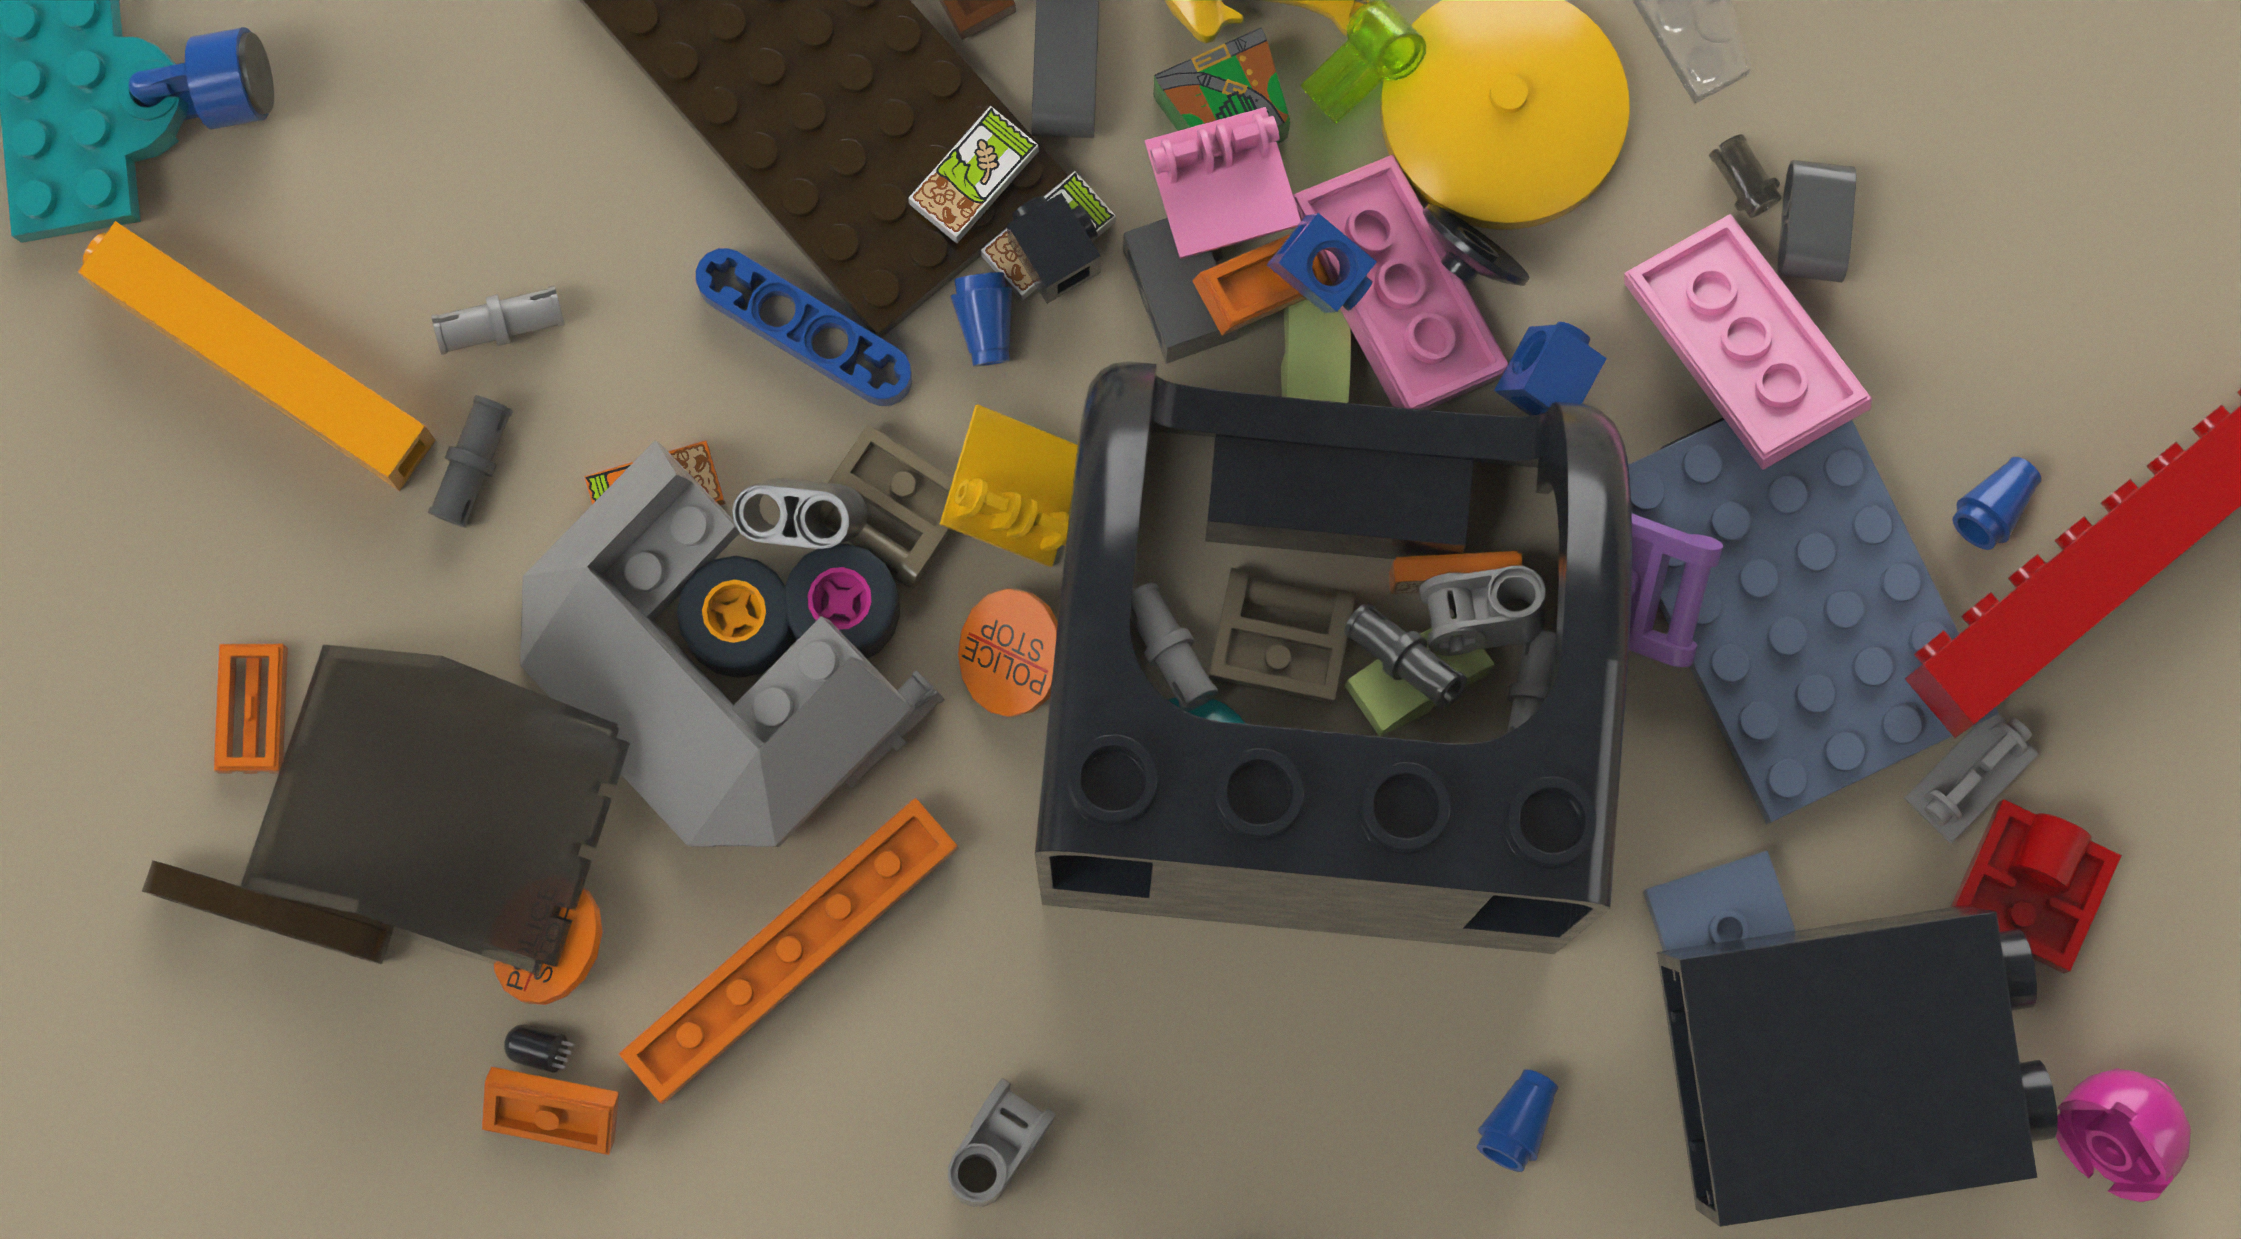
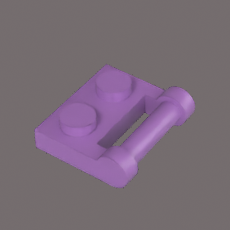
M1632 514L1630 651L1675 667H1690L1693 665L1698 647L1693 641V636L1711 567L1718 566L1723 549L1721 542L1705 535L1687 534ZM1670 557H1674L1684 561L1685 566L1668 633L1663 634L1652 629Z

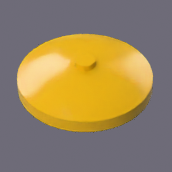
M1442 0L1417 18L1402 35L1388 62L1380 97V121L1386 148L1389 155L1394 154L1414 192L1426 203L1439 206L1470 225L1496 230H1514L1542 225L1564 216L1584 203L1597 191L1612 170L1625 140L1630 113L1627 79L1617 52L1598 25L1585 13L1565 0Z

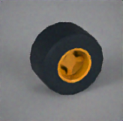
M741 556L714 559L695 571L682 589L677 609L680 633L696 659L713 672L736 678L761 674L772 667L792 644L794 635L789 626L785 585L777 572L759 560Z

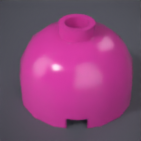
M2119 1068L2088 1076L2079 1083L2057 1108L2060 1109V1114L2058 1115L2056 1138L2062 1151L2087 1178L2094 1174L2095 1167L2105 1178L2114 1182L2108 1192L2120 1198L2137 1202L2157 1199L2178 1175L2189 1157L2190 1124L2172 1089L2157 1078Z

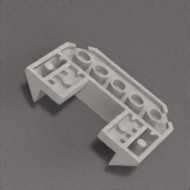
M655 440L523 575L520 666L687 846L780 847L915 709L829 619L822 616L734 705L664 632L655 622V619L681 594L682 589L694 572L713 561L740 532L727 512Z

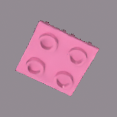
M1266 107L1144 141L1180 259L1292 229L1301 222L1276 142L1280 140L1278 127L1274 116H1268Z

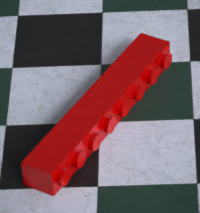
M2240 389L2237 393H2238L2239 396L2241 397V389ZM2220 405L2192 428L2200 438L2184 451L2176 441L2146 465L2154 475L2150 480L2138 488L2130 478L2100 503L2108 512L2102 519L2092 525L2085 516L2054 540L2062 549L2054 558L2046 563L2039 554L2034 556L2008 577L2015 589L1999 601L1990 592L1961 616L1969 627L1952 640L1943 630L1914 654L1922 665L1908 675L1905 680L1954 738L1976 724L2241 506V406L2230 414L2223 405Z

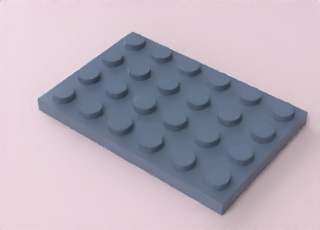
M1725 420L1628 464L1632 514L1687 534L1712 537L1723 545L1718 566L1711 567L1693 636V641L1698 647L1693 665L1689 668L1766 824L1952 736L1905 678L1922 665L1914 656L1918 650L1943 630L1952 640L1959 635V632L1852 420L1764 470L1760 468ZM1670 557L1659 601V607L1668 625H1670L1685 566L1684 561L1674 557ZM1995 707L1974 725L1998 715L1997 708Z

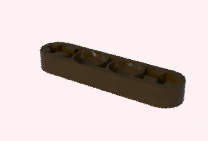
M153 860L142 889L144 893L380 965L383 963L392 933L367 924Z

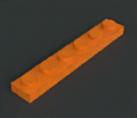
M915 797L618 1054L661 1104H665L959 849L958 845Z

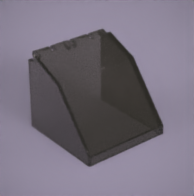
M323 644L240 886L388 931L393 935L442 950L539 976L542 964L558 967L572 923L557 918L561 908L573 911L577 909L592 863L591 860L578 856L580 847L597 848L612 802V798L598 795L601 784L617 786L630 743L616 738L619 731L617 723L444 656Z

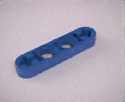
M717 248L708 252L699 261L696 268V283L703 299L714 309L869 403L877 406H892L901 402L909 393L912 385L911 366L906 355L897 347L738 251L729 248ZM730 266L735 267L734 273L738 283L753 292L757 280L762 282L752 293L747 310L740 308L745 303L743 294L734 288L724 286L719 293L714 291L716 285L711 276L714 270L725 273ZM773 296L789 298L795 305L793 319L781 327L767 325L760 318L762 304ZM826 328L842 330L848 337L846 351L834 359L820 357L813 350L815 336ZM861 344L869 347L863 352L865 361L875 367L882 369L888 362L895 364L894 374L898 380L895 385L885 382L879 389L873 388L872 374L857 363L852 375L845 372L856 361Z

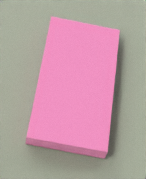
M1394 154L1293 194L1301 221L1307 215L1319 213L1377 261L1366 275L1373 283L1363 298L1351 310L1348 311L1343 306L1340 310L1393 407L1429 410L1501 378L1509 363L1463 280L1454 275L1441 263L1447 251L1430 229L1423 214L1424 209ZM1323 249L1317 253V256L1333 284L1340 272L1339 261L1333 253Z
M1731 214L1624 273L1625 286L1762 470L1871 409V396Z

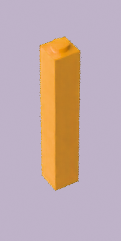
M115 221L107 233L98 234L87 246L82 259L83 265L78 273L95 290L398 491L401 490L436 441L424 424Z

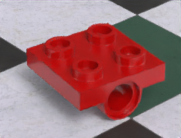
M2002 799L1997 803L1951 907L1969 906L1996 911L1999 932L2020 929L2027 938L2033 959L2065 974L2070 972L2122 855L2091 841L2092 836L2072 822L2050 814H2034Z

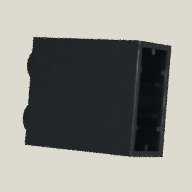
M1956 906L1657 952L1695 1207L1698 1212L1718 1226H1729L2038 1178L2032 1142L2055 1138L2058 1127L2056 1099L2045 1065L2040 1060L2019 1061L2012 1011L2033 1008L2037 1000L2036 970L2032 952L2024 933L2020 929L1999 932L1996 911L1969 906Z

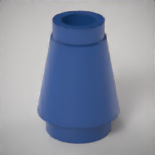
M981 273L954 279L956 294L950 297L969 354H971L973 366H988L1009 362L1012 287H1006L1004 273Z
M2012 457L2006 464L1957 501V512L1954 514L1952 521L1958 533L1972 545L1985 550L1993 549L1997 543L2007 542L2033 496L2036 487L2042 480L2039 471L2027 460L2020 457Z
M1524 1069L1519 1079L1515 1081L1478 1128V1132L1482 1136L1477 1145L1479 1152L1494 1163L1516 1172H1523L1528 1161H1536L1554 1102V1096L1558 1090L1556 1083L1536 1071Z

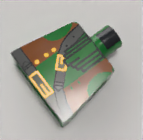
M1262 27L1154 75L1153 96L1177 131L1266 107L1268 116H1274L1278 127L1280 140L1276 141L1277 144L1288 138L1290 127L1289 113L1268 41Z

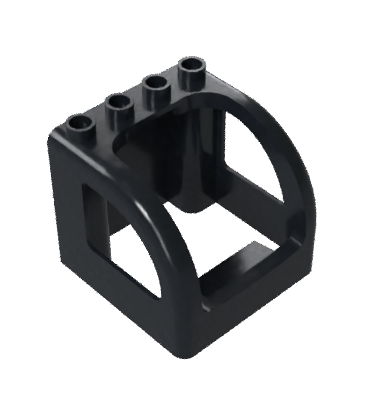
M1119 362L1102 369L1090 383L1084 403L1069 512L1035 844V860L1042 905L1555 954L1606 913L1611 906L1632 593L1630 475L1625 444L1615 423L1598 408L1577 403L1554 402L1547 412L1534 416L1456 413L1300 399L1187 386L1172 383L1158 377L1156 374L1157 364ZM1151 431L1215 437L1205 542L1385 559L1462 554L1466 546L1474 462L1538 468L1536 493L1549 494L1554 490L1559 531V590L1555 664L1550 688L1540 708L1525 723L1503 736L1480 743L1452 744L1221 722L1195 716L1172 704L1156 690L1145 676L1134 653L1130 635V613L1138 533Z

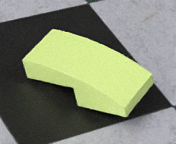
M1308 299L1283 309L1286 351L1281 363L1282 397L1349 403L1351 328L1341 310L1323 313Z
M1432 628L1420 633V635L1427 640ZM1477 649L1461 655H1437L1453 669L1460 671L1467 677L1465 687L1486 677L1495 664L1485 649ZM1379 659L1349 678L1344 685L1379 737L1429 713L1434 706L1433 701L1406 680H1394L1383 671V663Z

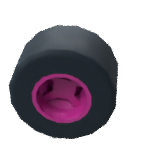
M847 543L831 548L816 549L804 555L789 573L785 585L789 626L796 641L821 616L829 619L866 659L878 654L894 636L900 617L899 595L896 583L886 564L869 550Z

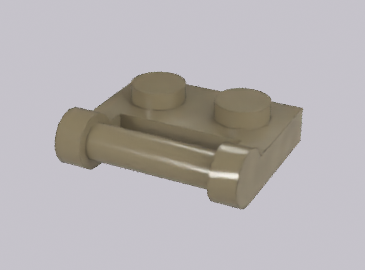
M867 424L828 483L852 487L861 494L864 501L921 536L913 549L909 551L866 523L858 536L848 540V542L857 547L869 550L884 562L886 566L897 572L896 580L910 589H914L925 575L932 559L952 531V529L939 524L953 478ZM825 500L820 510L821 520L828 529L838 532L842 523L841 513L837 506Z
M1231 568L1209 679L1334 704L1347 642L1344 629L1352 615L1356 593L1337 589L1336 595L1249 578L1250 571ZM1243 602L1330 619L1328 634L1241 617Z

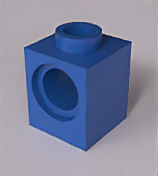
M1315 213L1303 218L1268 262L1267 266L1323 313L1338 312L1342 306L1349 311L1363 298L1373 283L1366 275L1377 261L1322 215ZM1323 249L1333 253L1340 265L1338 278L1329 286L1320 283L1314 276L1312 269L1315 256Z
M1557 322L1556 325L1531 326L1526 331L1494 391L1529 416L1547 412L1554 402L1582 404L1607 358L1588 345L1591 339L1585 332L1569 323Z

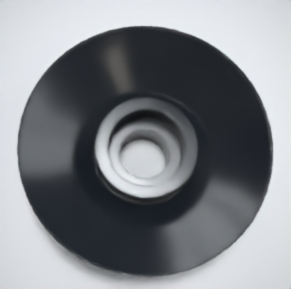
M1428 204L1425 207L1423 214L1430 229L1448 251L1441 260V263L1454 275L1467 283H1472L1478 274L1512 285L1524 286L1528 282L1530 277L1525 269L1486 235L1439 206Z

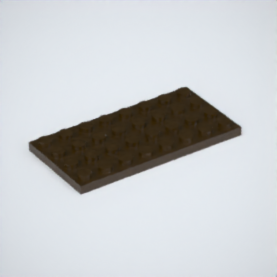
M579 0L868 329L880 338H883L981 256V249L1007 228V224L1014 220L1012 214L1020 206L1036 197L1047 195L1068 177L911 0ZM992 106L1036 142L1039 152L962 239L956 243L909 204L908 198L985 111Z

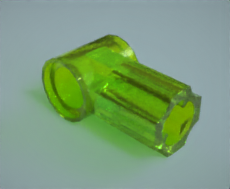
M1373 0L1357 9L1347 26L1348 40L1300 85L1335 124L1345 117L1384 79L1397 81L1413 73L1424 59L1426 54L1424 38L1386 0Z

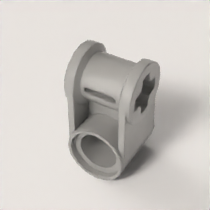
M1509 566L1472 573L1441 574L1427 579L1419 588L1420 598L1423 603L1428 605L1432 631L1427 637L1428 648L1437 655L1453 656L1469 653L1477 649L1512 644L1521 645L1535 639L1545 625L1544 583L1534 570L1525 566ZM1512 599H1521L1528 602L1531 606L1517 612L1505 609L1502 604ZM1450 610L1454 611L1455 619L1451 618Z
M1004 1078L1000 1079L980 1108L970 1126V1131L952 1156L948 1166V1181L953 1195L961 1203L971 1207L987 1206L994 1203L1002 1195L1021 1164L1025 1163L1034 1152L1057 1115L1056 1112L1049 1108L1042 1112L1010 1091L1011 1083ZM1001 1112H1005L1006 1114H1008L1009 1116H1011L1027 1128L1025 1129L1020 1127L1019 1125H1017L1016 1123L1002 1115ZM973 1158H982L989 1161L997 1173L994 1185L982 1193H973L966 1190L958 1179L961 1166Z

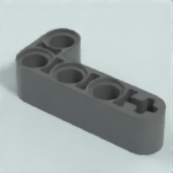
M1036 0L1032 136L1094 138L1099 0Z

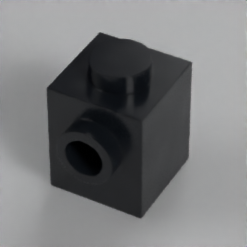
M1060 193L1046 201L1044 196L1036 197L1020 206L1012 214L1014 220L1007 224L1008 242L1047 304L1101 273V255L1092 242L1098 238V233L1081 205L1071 209L1063 194Z

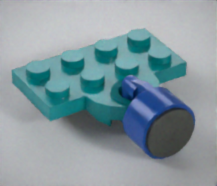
M0 0V116L11 236L24 243L108 228L115 221L121 225L141 222L135 162L160 156L178 143L179 140L176 138V135L184 120L200 118L207 128L213 130L267 119L274 105V83L269 59L259 37L246 27L192 36L186 44L185 63L176 64L158 46L138 37H123L119 0Z

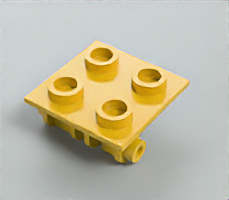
M975 405L939 525L1047 567H1053L1058 548L1061 545L1066 547L1069 521L1068 512L1071 504L1078 445L981 405Z

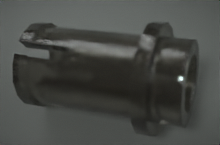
M1743 134L1735 135L1718 145L1722 150L1721 152L1719 149L1711 151L1709 158L1712 162H1715L1737 197L1734 203L1737 211L1745 210L1749 218H1753L1766 212L1781 200L1782 197L1777 191L1780 182L1777 178L1768 177L1747 144V139Z

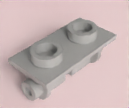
M1999 714L1975 725L1904 799L1951 844L2039 754L2027 742L2032 736L2030 730L2016 718H2012L2007 723Z

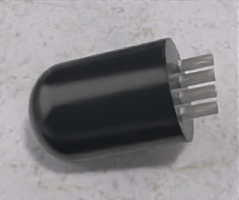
M518 1025L508 1032L504 1041V1050L507 1057L515 1063L555 1073L559 1069L565 1070L566 1067L563 1063L568 1062L569 1059L566 1056L572 1053L568 1050V1046L574 1048L575 1044L568 1042L565 1035L528 1025Z

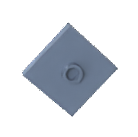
M1768 850L1643 891L1663 951L1796 931Z

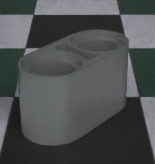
M1799 160L1790 161L1783 194L1778 251L1779 276L1840 283L1844 281L1849 264L1856 192L1855 167Z
M784 478L770 479L744 489L735 499L732 509L734 524L738 531L749 540L760 543L816 549L831 548L858 536L865 527L868 517L867 505L864 499L852 487L842 484ZM764 494L771 496L779 506L780 517L776 526L765 521L760 513L759 504ZM825 500L837 506L841 513L842 523L838 532L829 530L821 520L820 510Z

